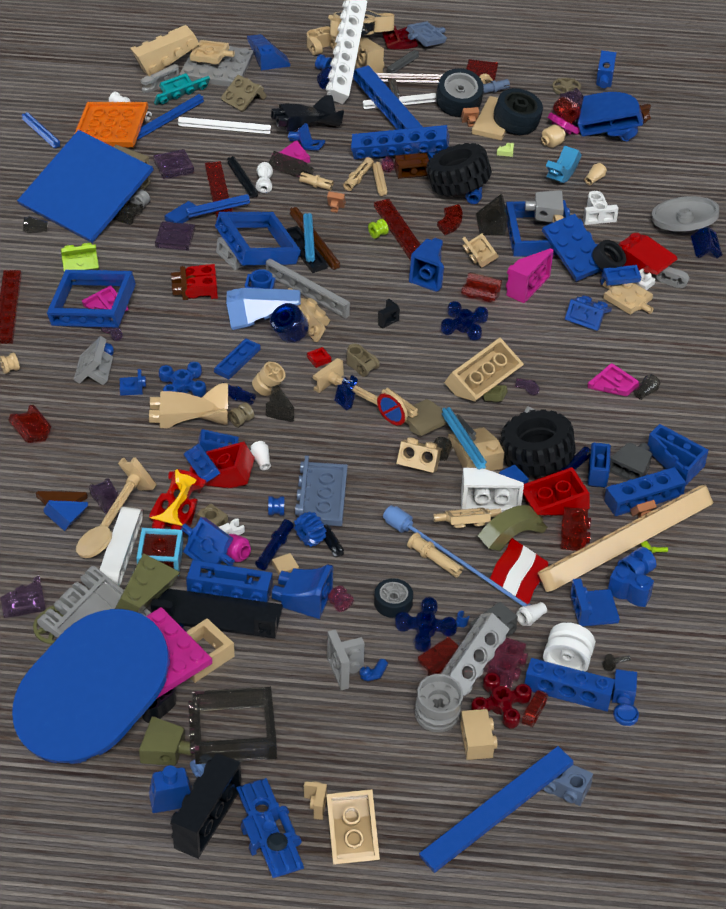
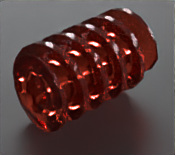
M568 97L559 98L553 105L554 112L570 123L575 121L581 113L580 106Z

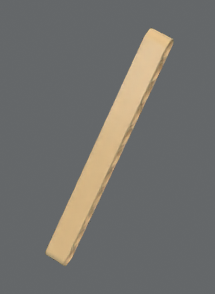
M701 485L542 569L538 572L545 591L549 592L565 585L712 505L713 500L707 486Z

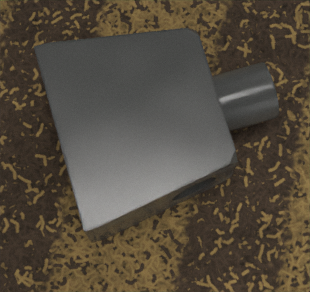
M627 443L611 456L610 473L626 480L645 476L652 459L649 446L645 443H641L639 446Z

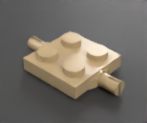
M200 40L199 45L189 51L192 52L190 54V61L198 63L219 64L223 57H234L235 55L234 51H229V43Z
M604 281L603 287L609 290L604 293L603 299L630 315L638 310H644L648 314L653 312L654 308L647 305L652 300V293L635 283L607 286L606 281Z
M501 508L448 510L445 513L434 514L433 517L434 522L446 521L456 528L465 527L466 524L473 523L474 526H483L485 522L491 521V517L499 515Z

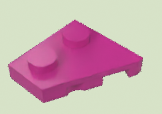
M110 285L81 301L83 306L88 309H111L118 293Z
M612 363L588 382L589 389L628 396L639 386L638 380Z

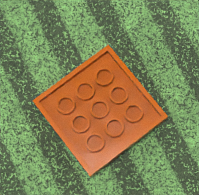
M87 102L75 133L80 130L112 147L115 145L126 148L134 147L148 110V103Z

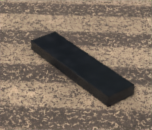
M298 226L286 229L301 250L299 257L312 273L328 269V263L315 247L314 262L306 261L304 233Z

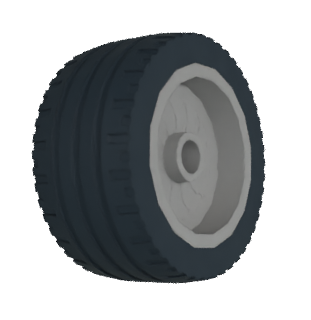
M455 68L445 72L437 86L436 100L438 106L445 113L455 117H461L463 108L478 107L479 109L484 93L483 82L477 74L467 69Z

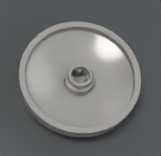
M687 196L673 198L658 204L653 209L652 220L657 227L664 230H697L713 224L719 218V205L715 201L704 197Z

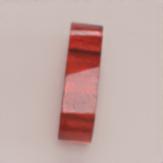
M540 690L536 691L524 713L523 724L534 727L546 705L547 693Z

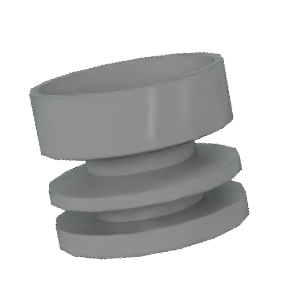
M445 674L427 676L420 682L417 689L415 717L424 729L431 732L451 730L460 718L463 689L459 682L451 676Z

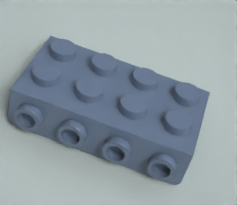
M305 455L304 462L301 461L300 473H303V475H299L298 487H301V489L297 490V501H300V504L296 503L295 515L300 517L305 512H315L317 517H321L323 525L342 526L347 464L309 462V456Z

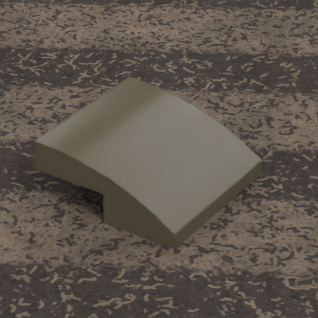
M428 399L413 405L418 409V415L413 418L408 416L405 422L409 424L410 431L419 436H423L448 424L442 416V409Z

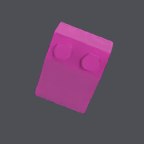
M550 248L524 257L511 265L507 271L506 296L525 303L550 277L554 250Z

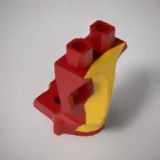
M176 469L174 472L169 471L168 478L171 480V485L167 493H161L150 512L149 518L153 522L152 528L165 529L167 526L171 527V529L181 530L183 524L191 527L198 499H189L193 491L200 493L206 484V480L185 470ZM180 490L178 497L175 498L174 493ZM164 501L169 503L167 509L162 508ZM188 504L190 506L189 511L183 513L182 509Z

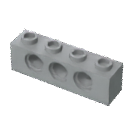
M493 613L481 614L441 674L451 676L458 681L463 689V696H466L471 692L475 680L483 674V668L487 662L495 656L497 647L505 641L506 634L510 629Z

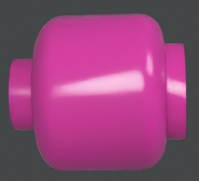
M229 534L233 540L227 550V555L234 559L235 562H242L250 555V542L240 535Z

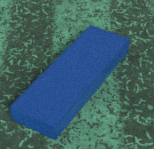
M245 338L214 368V373L229 380L261 350V346Z
M200 444L195 445L184 453V456L197 475L206 480V483L220 474Z

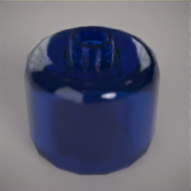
M285 303L279 305L274 309L270 317L272 329L281 340L287 343L301 340L308 332V319L295 304Z

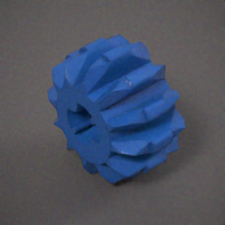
M305 512L294 521V529L305 546H316L326 538L324 523H322L321 517H317L315 512Z

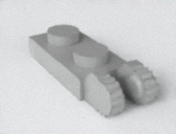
M174 64L151 76L142 78L141 84L145 85L142 87V92L149 93L160 89V82L179 76V66Z

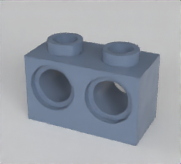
M572 765L542 790L563 798L569 803L581 806L591 787L593 773Z

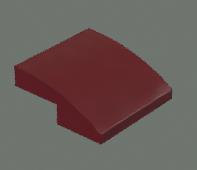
M394 26V30L382 32L388 49H409L417 47L418 44L416 39H408L409 32L406 31L407 27L397 30L396 26Z

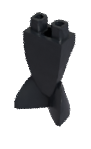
M332 95L322 97L313 107L286 103L279 104V108L272 109L271 118L276 120L277 127H284L286 131H295L304 123L314 121L340 126L344 115V110L335 111Z

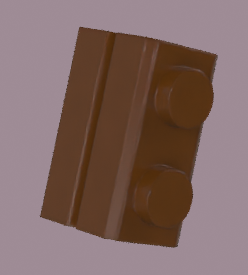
M427 153L395 156L394 169L397 178L428 176L426 171L429 161Z

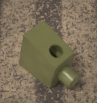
M152 716L139 749L140 763L174 766L177 764L180 754L193 755L195 743L185 741V729L183 727Z

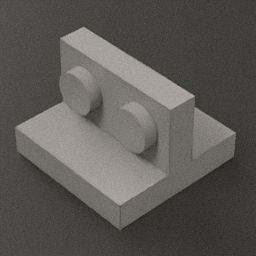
M100 336L80 355L74 381L80 384L89 376L102 385L107 382L113 356L104 351L107 339Z
M332 630L328 631L327 660L340 690L349 689V674H355L364 667L365 643L362 637L341 642L337 631Z

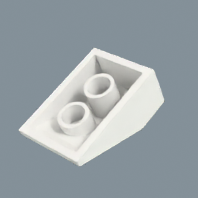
M463 468L461 509L501 508L502 513L512 507L520 506L524 483L483 468L480 470L477 468Z

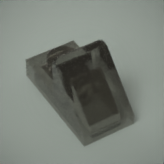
M278 385L272 386L271 395L269 396L270 402L266 403V416L293 422V405Z

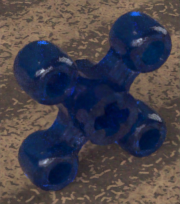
M457 301L450 302L447 312L450 317L455 319L446 318L441 322L442 333L451 335L457 329L459 332H468L469 339L479 340L482 336V328L474 323L486 322L488 310L485 307H478L475 309V312H472L468 309H462L461 304Z
M426 597L422 600V611L417 614V617H411L406 612H401L395 617V626L399 631L417 630L418 634L414 638L415 648L420 652H426L430 649L431 637L435 632H442L445 636H453L457 632V622L453 617H445L443 620L435 618L438 605L433 597Z

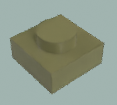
M496 385L483 395L484 401H502L508 392L507 386Z

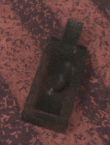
M276 151L273 152L269 161L274 170L298 178L302 176V172L311 175L314 173V168L308 166V163Z

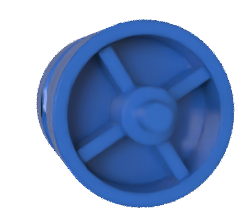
M639 547L630 555L619 560L617 566L625 567L635 574L646 575L656 568V559L649 549Z

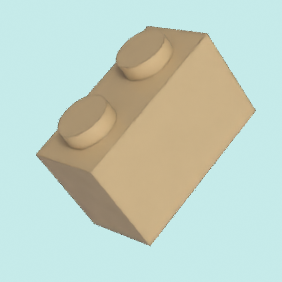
M488 710L461 711L460 727L466 759L493 758L494 749H497V737L492 734L494 722L493 718H489Z

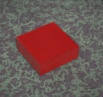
M323 347L307 352V358L315 368L331 362L332 357Z

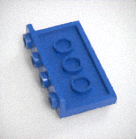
M576 214L542 227V232L575 282L597 272H603L595 263L592 255L594 248L598 244H595L591 233L585 229L582 220L578 219Z

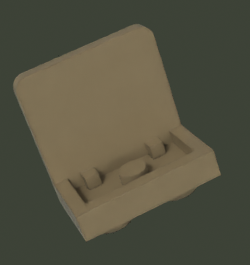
M237 75L222 95L221 100L243 112L255 96L264 101L267 95L261 85L253 83L247 77L244 78Z

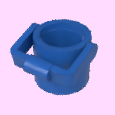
M255 270L247 275L245 288L274 289L276 277H273L272 273L268 270Z

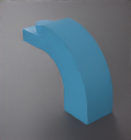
M564 146L556 163L548 160L546 164L549 170L547 178L562 183L567 182L581 159L582 154L580 151Z

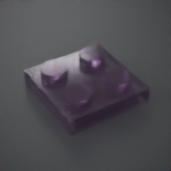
M184 149L153 155L154 162L163 179L194 173V166Z
M162 221L155 240V247L189 251L195 232V225Z

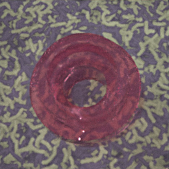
M390 156L382 159L383 171L391 172L394 169V161Z

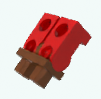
M215 264L190 266L186 269L185 266H181L180 272H171L173 296L182 295L183 300H188V297L197 298L198 296L211 295V299H218Z

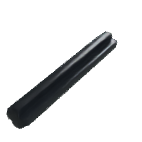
M234 156L228 157V165L251 198L257 197L258 190Z

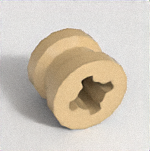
M10 353L7 357L0 356V364L4 374L9 373L11 370H20L15 353Z

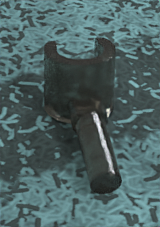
M607 654L605 661H603V668L605 671H612L616 668V664L631 661V657L614 658L612 654Z

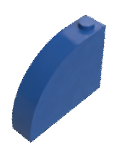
M603 92L586 95L583 98L578 120L582 137L643 125V116L636 98L629 94Z

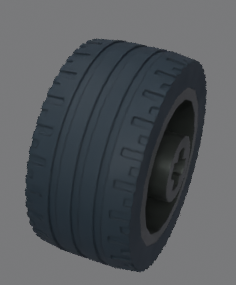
M519 88L507 89L500 94L494 109V120L499 127L509 133L527 135L536 130L542 116L543 104L535 94Z

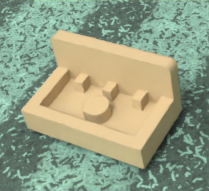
M483 233L469 242L466 237L462 238L465 243L462 245L467 254L471 253L469 255L474 264L478 263L481 268L498 258L496 251Z

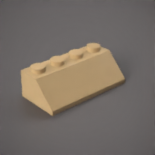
M498 338L454 370L444 383L455 396L476 401L521 368L524 363L501 338Z

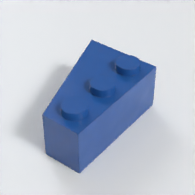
M661 424L649 434L648 446L652 456L666 469L675 467L685 480L686 485L705 467L708 449Z

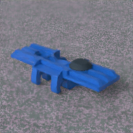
M267 778L236 787L247 817L242 820L241 830L243 835L248 834L251 855H256L257 849H261L272 878L304 869L296 849L302 842L301 838L295 833L288 816V808L286 806L279 807L278 802H276ZM258 805H266L268 810L259 812L256 810V807ZM278 819L281 820L286 832L284 834L279 832L275 823Z

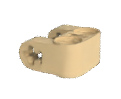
M328 26L309 30L307 32V48L313 55L322 54V48L328 46L334 50L337 45L335 42L337 36L330 35V27Z

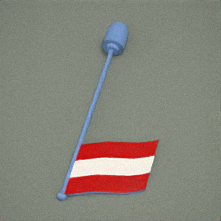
M391 505L383 514L385 522L400 533L409 530L415 533L418 532L423 539L434 543L435 547L520 605H531L529 603L532 595L541 582L538 572L548 567L549 562L515 539H510L507 549L496 563L489 579L412 526L413 517L399 507Z

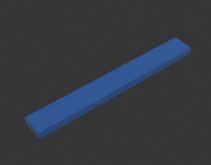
M557 746L419 853L420 858L434 873L570 768L573 765V760Z

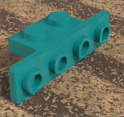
M187 73L160 82L159 87L163 93L156 95L154 104H165L169 100L180 98L182 95L192 94L198 89L203 90L208 86L210 77L206 76L191 81Z

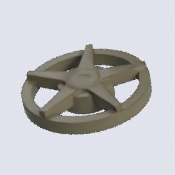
M558 78L553 82L552 89L555 93L562 96H574L581 91V84L575 78Z

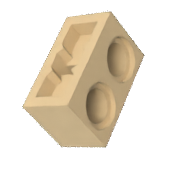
M410 437L407 440L401 441L396 464L432 473L437 471L442 448L437 447V444L432 442H426V444L418 443V439ZM407 447L413 448V450H414V456H413V457H410V456L407 454V452H406ZM425 452L432 453V461L426 460Z

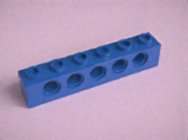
M447 125L352 134L351 150L354 159L436 152L449 147V132Z

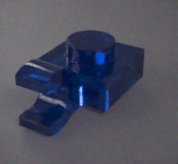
M354 375L350 376V380L346 377L343 378L342 384L337 387L334 399L346 410L352 408L355 392L352 389L357 384L358 379Z

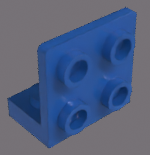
M582 295V297L577 296V298L570 300L565 320L598 331L604 313L611 312L612 308L608 307L606 302L598 301L597 303L592 301L591 297Z
M581 578L573 579L570 596L578 625L593 626L619 623L620 618L610 589L587 591L586 586L583 587Z

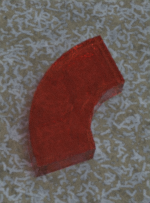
M459 204L444 208L445 217L437 222V227L444 235L454 232L462 223L463 212Z

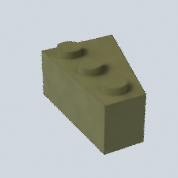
M143 553L115 609L131 610L141 614L149 607L152 599H158L164 591L174 584L180 572Z

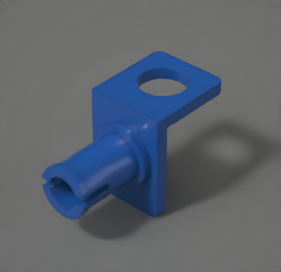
M304 123L298 132L290 131L288 134V138H292L289 141H301L304 150H319L325 144V140H312L307 123Z

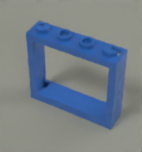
M563 200V217L565 218L570 216V209L567 208L566 202ZM525 201L506 202L505 218L513 256H530L550 248L553 249L548 240L521 241L516 218L535 217V212L525 211Z
M219 212L215 227L241 265H266L268 259H272L281 265L297 263L301 250L274 212ZM237 228H268L281 248H250Z
M65 270L47 311L51 326L119 328L136 285L132 271ZM72 285L120 286L111 309L63 308Z

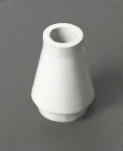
M263 441L253 443L250 451L255 457V461L261 470H268L271 467L268 445Z
M539 602L520 607L516 613L518 616L517 621L522 626H531L547 612L546 605Z

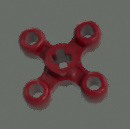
M496 673L486 674L483 680V687L487 692L491 693V696L486 699L483 697L474 698L471 703V710H492L496 714L503 715L502 721L505 727L509 729L516 728L520 722V714L516 709L512 708V705L516 702L526 704L530 701L532 695L530 686L519 684L511 691L505 686H500V677Z

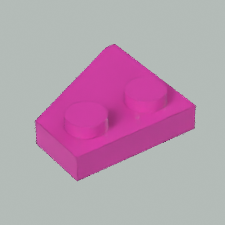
M550 112L547 117L552 120L551 124L561 126L570 135L572 132L577 135L580 132L578 127Z
M296 140L276 154L274 162L283 170L309 163L310 156Z

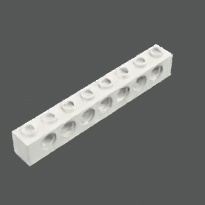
M344 0L342 5L344 10L340 16L342 20L338 26L339 34L335 40L337 45L333 51L334 58L330 65L332 70L329 72L328 78L330 80L326 86L327 95H332L333 100L341 104L347 100L350 94L367 0Z

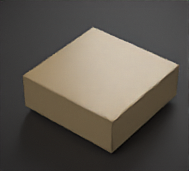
M291 553L272 559V565L278 575H280L281 571L291 573L293 568L299 569Z

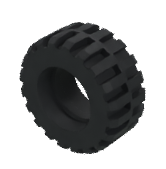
M476 143L456 144V146L447 147V149L434 154L426 166L433 191L446 197L464 195L475 191V189L482 187L483 184L488 182L492 172L486 150Z
M541 409V411L530 410L528 413H520L519 416H514L511 421H508L501 431V444L505 463L508 467L516 465L528 477L531 475L541 477V475L548 476L553 472L557 473L569 465L576 453L573 426L569 419L561 413L557 414L556 411L551 410L549 412Z

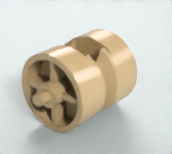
M267 362L253 378L252 385L259 394L269 396L284 380L285 371L278 363Z

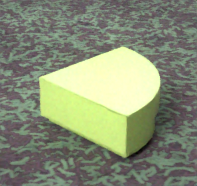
M506 143L505 146H500L497 149V155L513 157L514 143Z

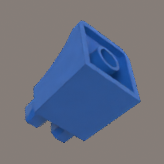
M426 239L411 254L410 283L432 291H439L442 288L444 265L441 262L443 246L441 239Z
M327 564L316 569L293 568L291 573L281 571L278 584L285 587L274 585L272 599L281 601L285 609L320 619L333 591V565Z

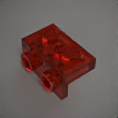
M470 272L461 293L466 294L469 298L480 297L484 301L493 302L499 297L502 280Z
M29 405L27 413L10 414L8 419L25 442L46 441L50 432L51 425L34 405Z

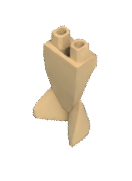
M228 383L216 385L202 398L172 391H161L160 397H150L149 423H160V428H170L180 422L198 417L218 424L228 425Z

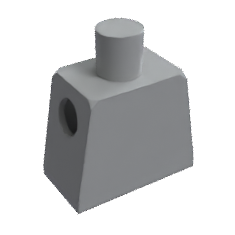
M562 190L535 193V201H525V211H534L536 220L547 222L553 221V215L563 216Z

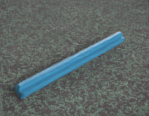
M444 407L442 409V416L476 468L479 470L481 468L485 469L487 461L452 409Z

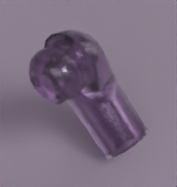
M120 327L101 328V331L109 333L114 341H119L123 337Z
M516 379L515 387L525 388L530 395L539 393L540 388L534 380Z

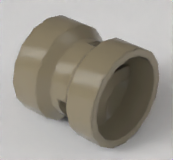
M243 402L238 408L231 409L228 412V417L235 427H239L244 424V421H250L254 418V411L248 403Z

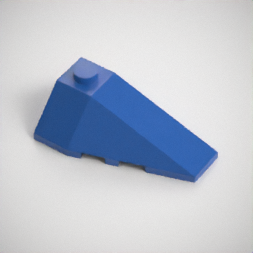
M262 34L247 36V40L251 49L254 50L255 58L261 70L290 67L287 56Z

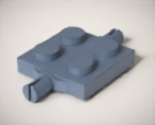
M428 21L408 25L406 29L409 32L408 39H417L426 47L445 43L447 39L442 34L445 33L444 27H434Z

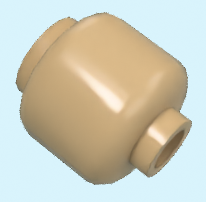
M551 125L542 131V143L550 148L560 145L565 139V131L561 126Z

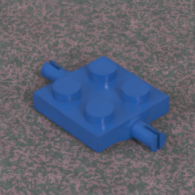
M200 517L193 529L187 524L182 525V532L188 535V542L183 551L186 555L195 561L221 564L223 561L228 566L233 565L235 560L227 555V550L233 540L230 535L205 517ZM206 569L208 571H211V573H214V570Z

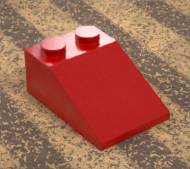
M632 233L618 244L626 254V263L623 266L637 265L639 271L644 269L646 273L650 272L651 274L658 275L678 260L675 254L649 236L640 233Z
M245 442L206 451L220 474L205 484L206 486L234 488L248 484L255 457ZM191 466L189 472L197 475V473Z
M573 467L524 484L523 496L537 515H574L590 509V493Z

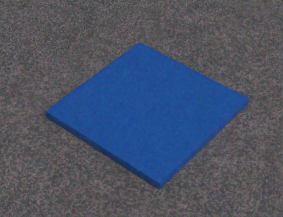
M78 130L17 202L21 206L93 243L154 169L152 166Z

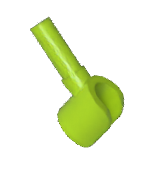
M648 541L641 543V546L649 549L652 554L668 552V547H651Z

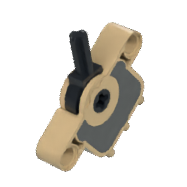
M366 10L361 36L365 37V35H370L374 32L394 30L395 14H377ZM335 12L334 15L328 16V19H330V35L332 36L339 34L338 26L342 20L340 19L342 12Z

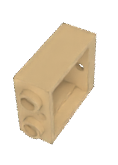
M205 619L187 631L195 642L204 638L216 649L209 654L212 658V664L190 677L194 683L235 656L234 642L209 619Z

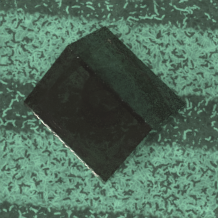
M502 194L476 213L480 234L483 233L484 236L505 235L507 213Z

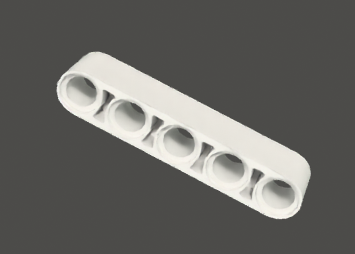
M121 507L112 532V539L100 566V571L118 586L121 585L142 523V509Z

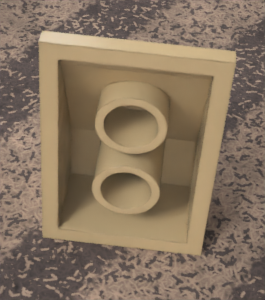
M484 427L473 429L477 437L473 442L487 461L485 469L490 471L503 469L504 451L499 440ZM454 433L448 434L462 467L476 468Z
M372 789L326 794L333 865L380 860Z

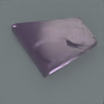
M40 576L33 578L34 582L26 587L21 585L13 592H9L1 597L4 618L46 610Z

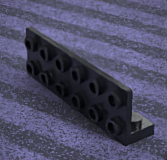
M170 588L164 591L158 599H152L151 613L162 607L182 626L194 627L205 619H209L219 630L224 632L274 639L276 638L283 605L277 603Z

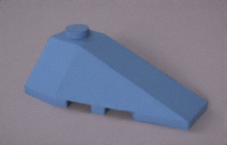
M240 288L227 291L226 304L232 330L252 326L255 324L254 321L258 319L270 318L269 315L274 312H284L300 305V290Z

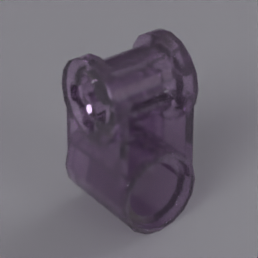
M106 478L104 482L89 485L92 498L98 503L103 512L107 514L119 496L118 491L114 488L109 478Z

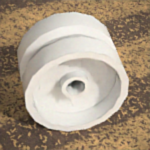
M574 623L557 624L550 631L543 659L546 662L586 672L596 641L592 633L581 625Z

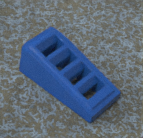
M201 429L198 444L206 452L229 446L228 443H231V445L236 444L239 437Z

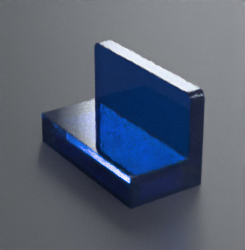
M709 226L701 228L691 235L695 254L698 258L709 251L717 259L723 255L717 234Z

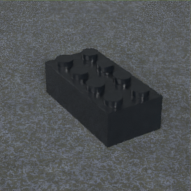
M216 753L212 760L207 761L204 773L201 777L196 778L193 790L184 797L179 812H175L171 818L170 824L172 825L174 849L199 859L238 796L236 787L242 786L241 762Z

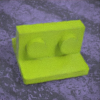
M84 243L78 247L67 245L61 249L64 272L65 270H99L96 244Z

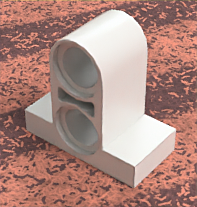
M599 191L589 192L587 207L584 209V225L617 222L618 206L608 205L603 194Z

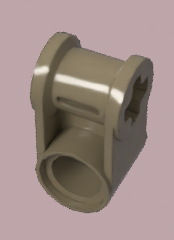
M351 344L348 346L346 363L362 377L367 376L371 370L379 368L380 363L377 357L369 353L361 345Z

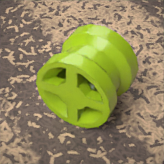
M379 219L377 222L369 223L368 230L370 235L376 239L380 235L388 234V225L384 219Z

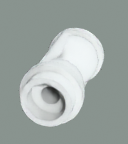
M262 162L257 167L259 179L256 182V189L260 193H268L272 190V183L269 178L273 173V168L267 162Z

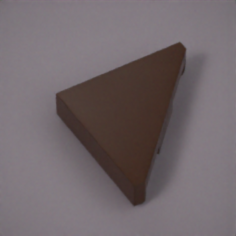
M36 492V497L45 505L49 500L82 502L88 498L86 492Z

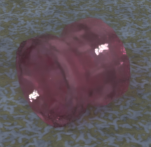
M337 586L328 594L329 602L334 604L338 612L347 610L353 604L354 598L351 594L347 593L344 586Z

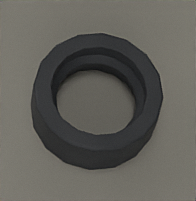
M603 240L593 250V259L602 270L604 268L621 267L626 263V254L614 241ZM606 253H608V254L613 258V260H611V259L606 255Z

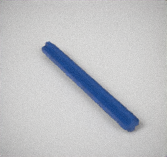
M198 94L141 127L137 140L203 103L204 97Z

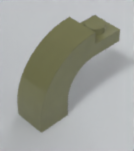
M520 505L507 509L494 517L482 529L478 537L488 549L501 551L509 540L518 533L526 530L544 533L548 527L543 523L544 519L537 515L530 506Z

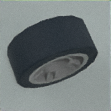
M392 578L383 580L375 588L374 606L383 616L389 618L402 617L409 613L413 606V590L403 580Z

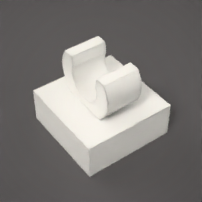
M641 269L639 271L642 277L641 281L635 284L648 290L655 284V278L652 277L650 272L645 274L644 269Z

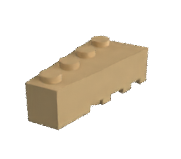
M184 25L168 32L165 36L160 35L151 42L146 41L141 46H134L130 49L147 76H151L199 45V42L188 26Z
M361 36L355 66L360 68L369 65L375 73H383L384 48Z

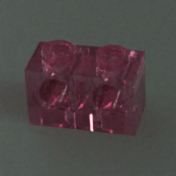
M506 637L505 641L497 647L495 656L488 666L487 674L491 672L496 673L500 677V685L511 688L514 680L518 681L520 677V666L526 664L528 653H525L526 644Z

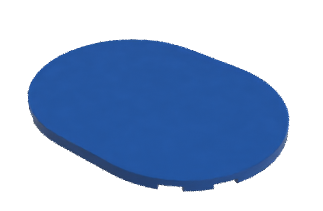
M109 609L95 612L81 618L68 627L29 669L16 691L12 710L13 724L19 739L25 747L35 756L45 761L76 764L85 762L87 759L98 754L102 755L116 745L152 705L166 683V675L170 665V652L166 639L160 629L146 616L125 609Z

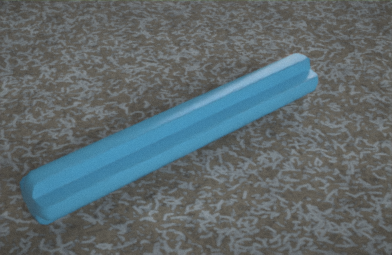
M305 213L303 215L305 257L307 262H314L313 218L311 213Z

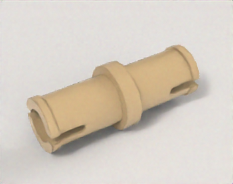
M304 172L301 173L302 176H300L299 182L313 185L314 188L320 187L329 191L332 190L333 180L321 178L320 175L314 176Z

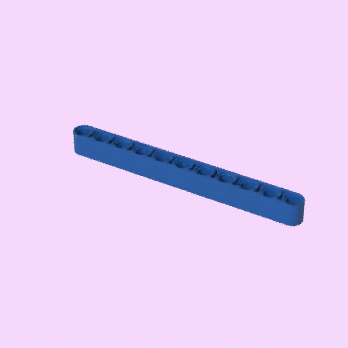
M369 65L354 69L353 78L397 130L423 127ZM439 151L426 153L428 155V158L430 159L433 158L434 154L439 153Z

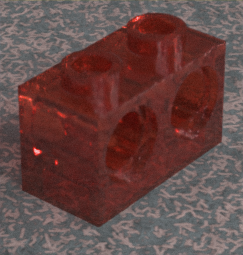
M564 507L560 549L578 551L590 543L591 532H587V529L590 530L591 518H588V509Z

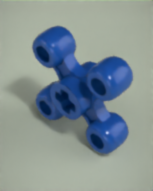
M196 361L190 362L187 370L179 369L175 372L169 365L160 367V380L162 382H172V384L166 385L163 391L182 393L191 391L194 396L200 398L206 394V384L200 380H192L199 378L202 374L200 363Z

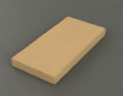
M489 96L472 128V134L497 140L503 139L506 131L499 127L494 120L497 97Z

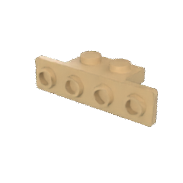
M301 298L300 305L288 310L314 342H319L326 329L324 326L329 324L330 319L326 316V312L320 309L314 299Z

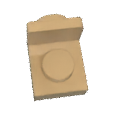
M304 782V798L311 799L310 809L314 810V819L323 820L327 801V784Z

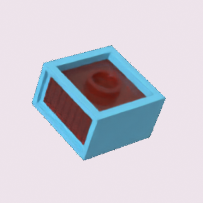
M142 528L137 552V564L144 553L180 571L183 552L182 530Z

